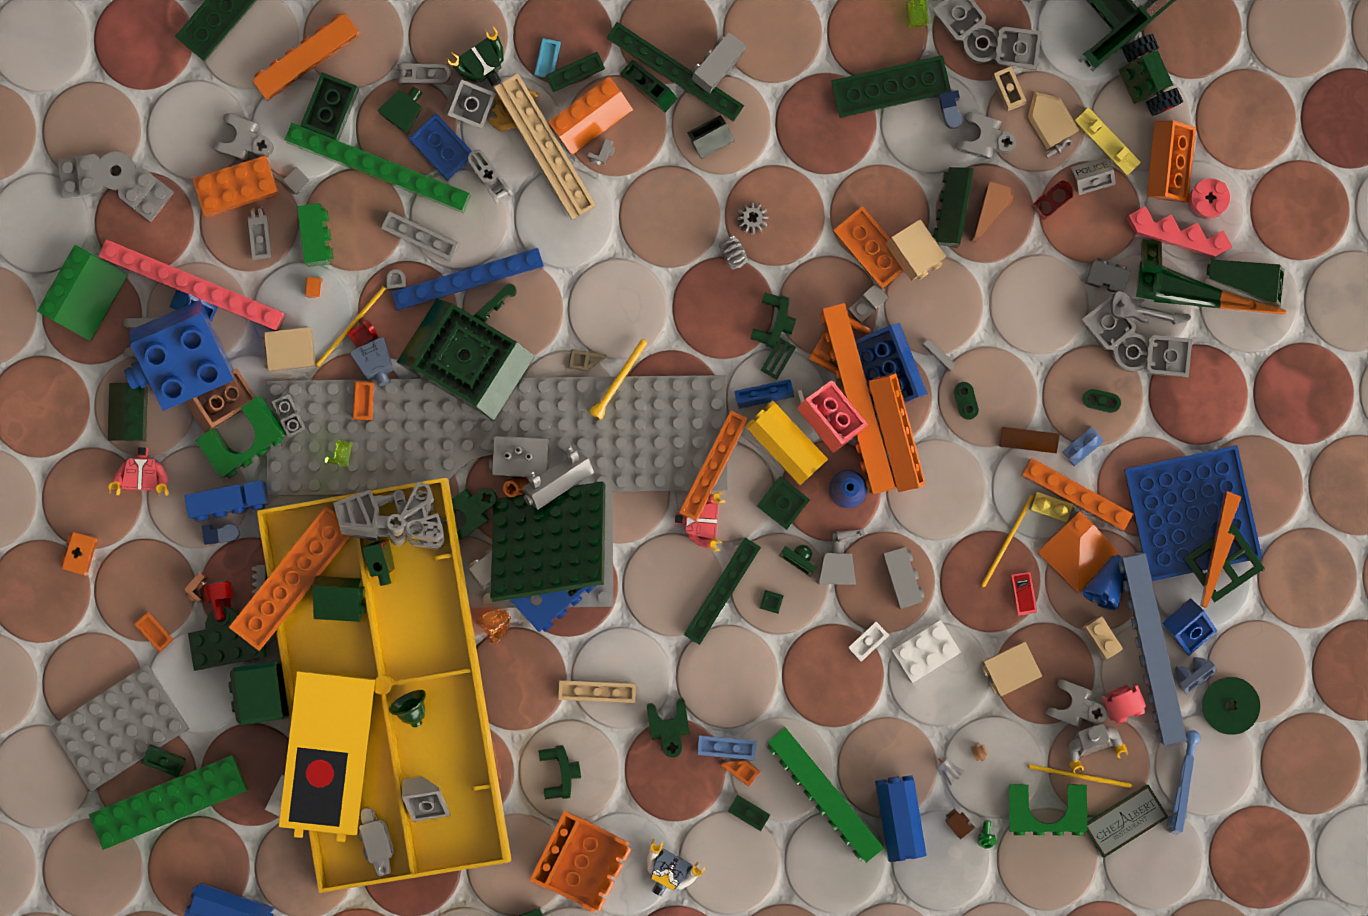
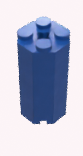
M899 776L890 777L888 782L886 779L875 781L888 862L905 861L906 859H917L927 856L914 776H902V780Z
M200 883L196 887L194 886L191 898H193V901L187 906L184 916H273V913L270 912H273L275 907L205 883Z

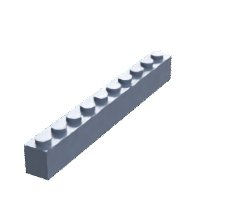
M1138 552L1121 556V562H1118L1121 574L1124 573L1125 581H1123L1124 591L1128 592L1129 595L1127 606L1129 611H1132L1134 617L1131 618L1133 630L1136 629L1138 637H1135L1137 648L1141 649L1142 655L1139 656L1141 667H1145L1146 674L1143 675L1145 685H1149L1150 693H1147L1149 703L1153 704L1154 711L1151 713L1153 722L1157 723L1158 730H1156L1158 742L1161 741L1164 746L1187 741L1146 553Z

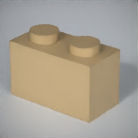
M1012 66L993 74L992 79L1006 112L1026 103L1025 96Z

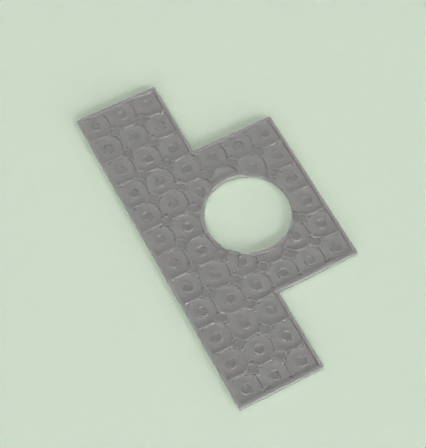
M726 375L626 376L606 405L605 415L602 420L597 419L588 411L592 405L595 406L596 403L600 402L616 377L521 378L495 421L424 379H389L390 382L384 386H379L376 379L370 381H266V404L282 426L272 401L290 393L306 428L291 437L285 435L283 442L275 447L271 445L267 448V496L349 495L440 478H448L450 481L467 463L481 457L493 455V452H490V441H494V436L549 439L548 470L567 458L564 450L571 446L573 451H580L589 459L594 471L593 474L576 485L603 481L606 489L604 585L596 586L589 594L585 591L581 595L582 600L575 606L571 604L569 607H614L612 492L691 490L726 421ZM355 381L375 382L372 421L353 420ZM727 463L713 491L727 490ZM462 558L470 608H517L510 600L492 602L490 599L491 585L482 590L469 574V568H471L469 565L471 563Z

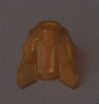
M499 609L484 613L475 622L489 635L492 644H496L505 636L509 625H511V616L506 610L502 611Z

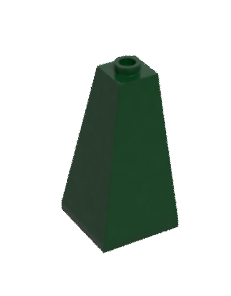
M1211 259V264L1207 265V275L1211 281L1273 306L1281 307L1285 269L1280 264Z

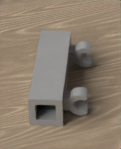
M571 446L564 450L567 458L540 476H535L533 471L526 474L530 483L522 487L525 493L523 496L524 500L529 506L533 505L537 510L594 473L589 459L580 451H573Z

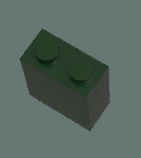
M315 577L312 585L314 619L360 622L362 615H365L366 603H363L365 586H362V579Z

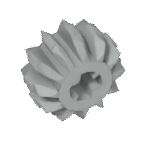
M751 202V208L744 204L743 208L745 211L739 209L738 213L742 216L737 217L736 220L743 221L738 227L743 228L746 226L744 233L752 229L751 234L755 235L756 228L759 233L762 232L760 225L767 227L768 224L763 221L769 220V216H762L767 212V209L760 211L762 206L760 203L757 205V208H754V202ZM750 214L757 216L755 223L748 221Z
M735 236L727 237L720 242V252L731 269L740 268L747 263L748 258L744 248Z

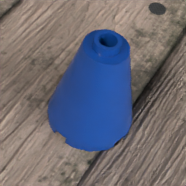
M853 470L838 472L829 484L831 499L843 508L858 506L863 502L867 494L865 479ZM848 484L853 486L854 489L852 491L847 490L846 486Z
M1120 555L1112 556L1083 591L1084 597L1089 601L1093 602L1095 600L1099 603V607L1112 611L1119 607L1123 591V581H1125L1124 573L1121 574L1118 562H1121Z

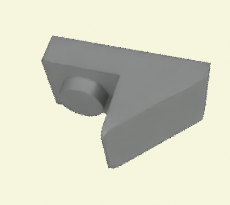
M875 284L848 310L862 323L889 297Z

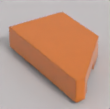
M746 760L721 763L722 767L748 787L760 773L757 768Z

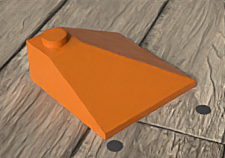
M1078 511L1037 551L1077 593L1101 570L1112 556H1116L1119 553L1081 511Z

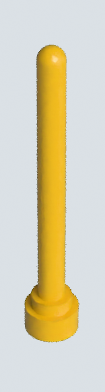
M645 339L640 340L600 402L596 403L595 406L592 405L588 411L597 419L602 420L604 417L606 405L647 345Z

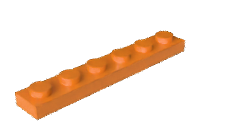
M730 411L679 514L693 521H698L748 422V418Z

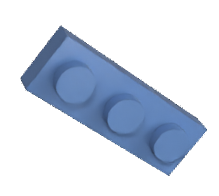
M699 735L697 755L755 760L757 741Z

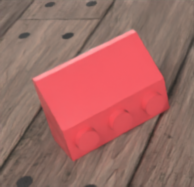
M832 380L806 398L797 408L833 453L868 425Z

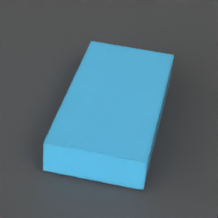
M542 38L534 76L546 78L545 75L555 71L561 42Z

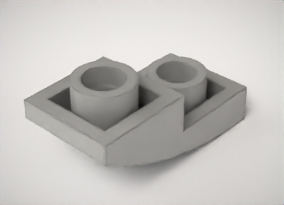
M290 393L272 401L288 437L306 429Z

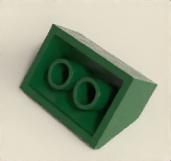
M128 382L109 383L107 441L146 442L148 386L144 388L139 386L132 389Z

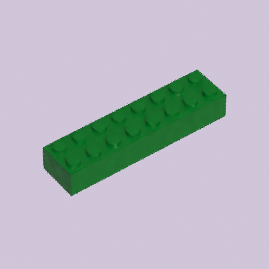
M785 726L767 740L769 745L766 747L774 756L776 754L779 755L781 758L779 763L786 771L789 769L792 771L793 775L791 777L798 786L802 784L806 788L803 792L810 801L815 799L818 803L815 807L823 816L828 815L830 818L828 823L835 831L838 829L841 831L842 835L840 837L847 846L852 845L855 848L852 852L860 862L864 860L867 863L884 849Z
M231 755L90 813L89 817L101 847L105 850L249 790L236 755Z

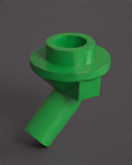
M984 820L982 834L978 836L977 843L984 849L992 848L997 842L995 835L990 834L991 821Z

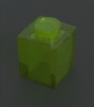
M910 0V2H907L906 9L909 28L928 26L929 17L926 0Z

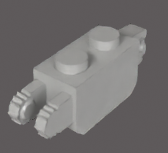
M366 807L360 813L363 825L359 826L358 835L360 841L364 842L365 849H363L365 859L369 860V864L373 863L378 876H382L391 872L389 858L394 854V848L386 822L382 819L377 820L374 810Z

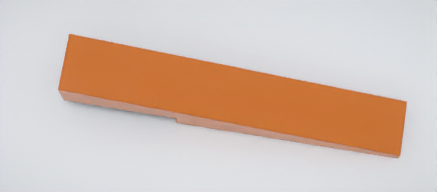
M1228 491L1224 492L1200 602V606L1203 608L1208 607L1235 535L1228 533L1241 496Z

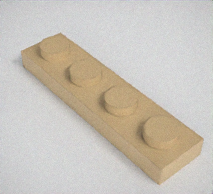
M559 680L558 700L635 703L636 684Z

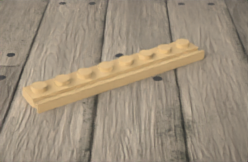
M519 74L495 86L494 90L571 220L595 207L594 201Z

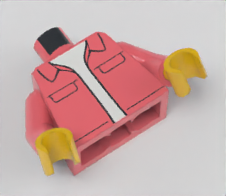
M137 447V459L128 458L121 465L114 476L113 482L108 486L109 494L111 490L117 489L116 494L120 495L121 487L124 490L156 491L158 497H160L161 491H165L167 496L169 495L167 489L168 475L157 460L148 459L149 448Z
M715 492L710 495L697 522L679 513H675V525H686V533L691 541L700 547L718 552L720 549L716 548V544L718 542L722 543L721 540L716 539L718 504L725 503V500L721 501L719 498L721 494H725L724 492Z

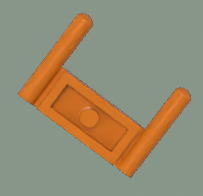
M849 317L851 327L865 335L871 334L872 330L869 327ZM823 332L809 360L835 374L834 369L838 368L829 362L831 359L829 351L833 349L831 343H827L825 333Z

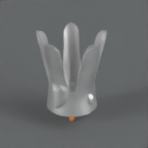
M938 758L942 763L938 766L940 772H943L952 786L954 783L952 776L955 779H959L962 775L961 772L965 773V771L954 765L949 758L944 762Z

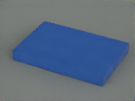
M437 113L408 138L447 181L468 162V156L472 152Z

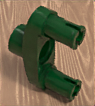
M765 292L762 303L778 308L777 319L772 332L767 333L753 328L750 339L764 343L767 347L774 348L782 332L792 335L796 318L787 316L789 297L783 295L780 297Z
M564 745L538 750L540 761L557 759L561 772V786L544 788L545 800L554 798L569 799L571 797V780L581 778L579 761L569 762Z

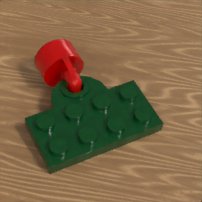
M221 580L204 584L202 587L205 603H212L213 610L206 619L205 630L188 633L194 671L265 658V645L258 651L229 628L240 614L238 610L231 608L230 599L234 598L231 582L229 580Z

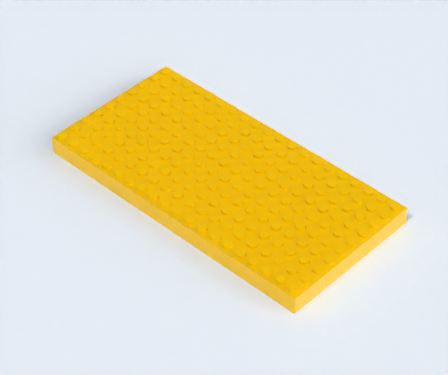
M448 478L417 482L429 484L435 510L428 515L438 513L440 518L447 519V523H441L444 532L443 546L439 549L416 547L409 543L408 537L403 545L396 546L390 542L389 537H378V541L389 539L395 567L389 573L391 584L380 586L378 576H370L362 549L374 541L351 536L320 574V576L362 579V586H365L363 603H366L365 615H362L360 622L314 619L311 586L276 630L290 719H292L298 670L375 679L360 813L366 807L372 808L377 820L382 819L386 822L394 848V854L389 858L391 872L378 876L373 863L369 864V860L365 859L363 849H365L364 842L360 841L358 835L359 826L363 825L361 814L359 813L357 836L346 834L345 843L336 842L337 833L309 830L319 893L512 861ZM416 483L377 489L371 492L373 496H387L394 494L396 490H401L404 493L406 502H408ZM419 488V489H418V490L427 491L426 488ZM359 493L258 510L257 515L267 577L272 574L325 506L335 512L334 502ZM395 502L378 506L380 516L398 514ZM411 538V539H412L413 541H415V542H418V541L421 540V539ZM415 690H424L426 692L424 700L425 716L422 719V725L419 727H412L411 724L402 722L396 715H392L389 712L391 704L401 696ZM422 776L439 787L450 811V816L413 822L402 799L403 779Z

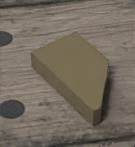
M571 349L568 368L589 371L604 360L606 354Z

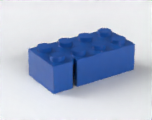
M261 480L244 483L241 487L239 484L184 495L188 518H192L197 522L208 520V516L222 518L226 517L228 512H232L235 515L246 513V509L251 508V510L257 511L265 509L264 505H269L266 485Z

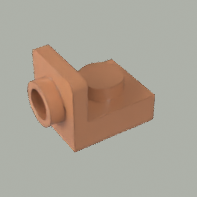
M199 572L184 589L187 592L186 596L192 602H201L203 600L195 592L196 590L200 591L203 588L202 586L206 584L205 580L208 577L202 572Z

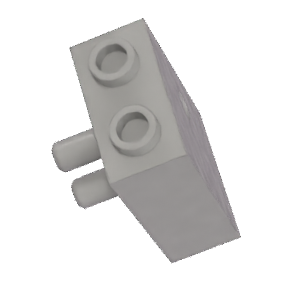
M494 436V441H490V452H493V460L489 461V471H492L493 476L526 477V474L531 471L534 472L535 476L542 475L548 470L549 439Z

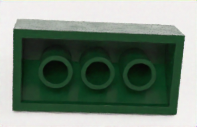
M949 167L948 172L944 171L942 183H945V189L940 191L939 196L942 206L941 209H937L936 220L939 223L938 228H934L932 236L936 239L935 241L938 245L958 248L961 243L974 168Z

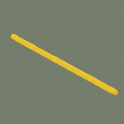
M382 286L319 359L316 367H320L347 333L352 330L386 290V286Z
M1034 494L1030 495L984 578L981 584L982 588L986 586L1032 503L1035 497Z
M1031 764L1027 766L1029 769L1127 788L1133 787L1131 783L1079 773L1074 774L1073 772Z

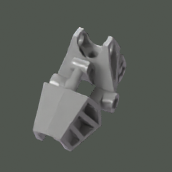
M416 483L408 502H406L404 493L401 490H396L394 494L387 496H373L371 490L333 503L341 534L374 542L378 541V537H389L390 542L396 546L403 545L407 537L409 543L416 547L439 549L444 545V532L439 514L428 515L435 510L434 498L429 484ZM419 488H426L427 491L418 490V489H419ZM395 502L398 514L390 516L379 515L378 506ZM411 538L421 539V540L418 541V542H415V541H413Z

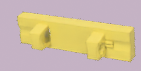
M1089 107L1075 120V123L1125 176H1128L1141 163Z

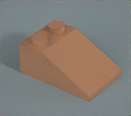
M993 182L988 183L972 242H976L1004 209L1011 205L1014 193H1011L1012 187Z
M237 368L233 370L234 381L185 401L205 433L241 412V407L255 398V395Z

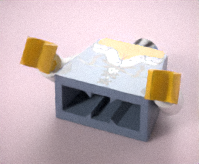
M655 839L652 840L647 856V871L651 874L650 878L657 881L652 889L653 893L662 897L666 888L673 891L675 889L681 890L692 884L705 871V867L702 870L697 868L699 862H696L693 866L691 863L662 848L663 842H661V845H655Z

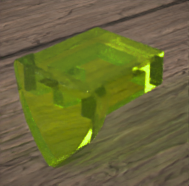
M338 440L334 458L326 457L325 463L348 467L353 443Z

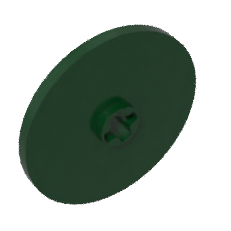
M1237 677L1221 678L1212 683L1204 694L1202 701L1203 715L1208 724L1216 731L1228 735L1240 734L1250 729L1258 719L1260 699L1254 687L1247 681ZM1228 701L1231 702V703H1232L1233 701L1235 702V704H1234L1235 710H1233V709L1228 710V709H1227V708H1228V705H1227V702H1228Z

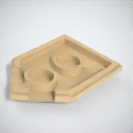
M1034 91L1027 118L1047 150L1080 131L1061 98Z

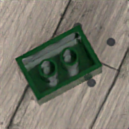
M321 72L300 126L339 141L359 92L358 86Z

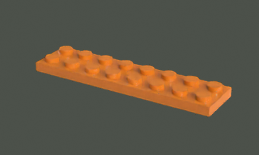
M327 506L323 508L229 626L232 631L258 651L262 649L313 585L315 577L320 576L351 537L341 534L335 512Z

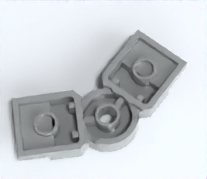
M944 0L932 9L954 42L962 43L963 52L971 62L987 64L994 61L998 67L1008 68L1012 66L1013 69L1037 70L1042 31L1003 27L997 32L993 27L985 25L986 15L974 0ZM984 40L987 43V47H978L977 41Z
M110 152L101 159L95 154L58 160L62 198L102 194L108 188L118 191L120 199L152 222L175 193L143 167L136 168L134 161L122 152ZM116 167L121 168L119 176H113V170Z
M1112 295L1082 319V322L1091 331L1092 336L1104 350L1112 351L1115 364L1123 371L1137 372L1144 368L1151 375L1189 377L1192 339L1153 335L1147 340L1144 336L1136 334V324L1131 318L1117 319L1112 316ZM1130 347L1135 348L1137 351L1135 358L1128 355Z

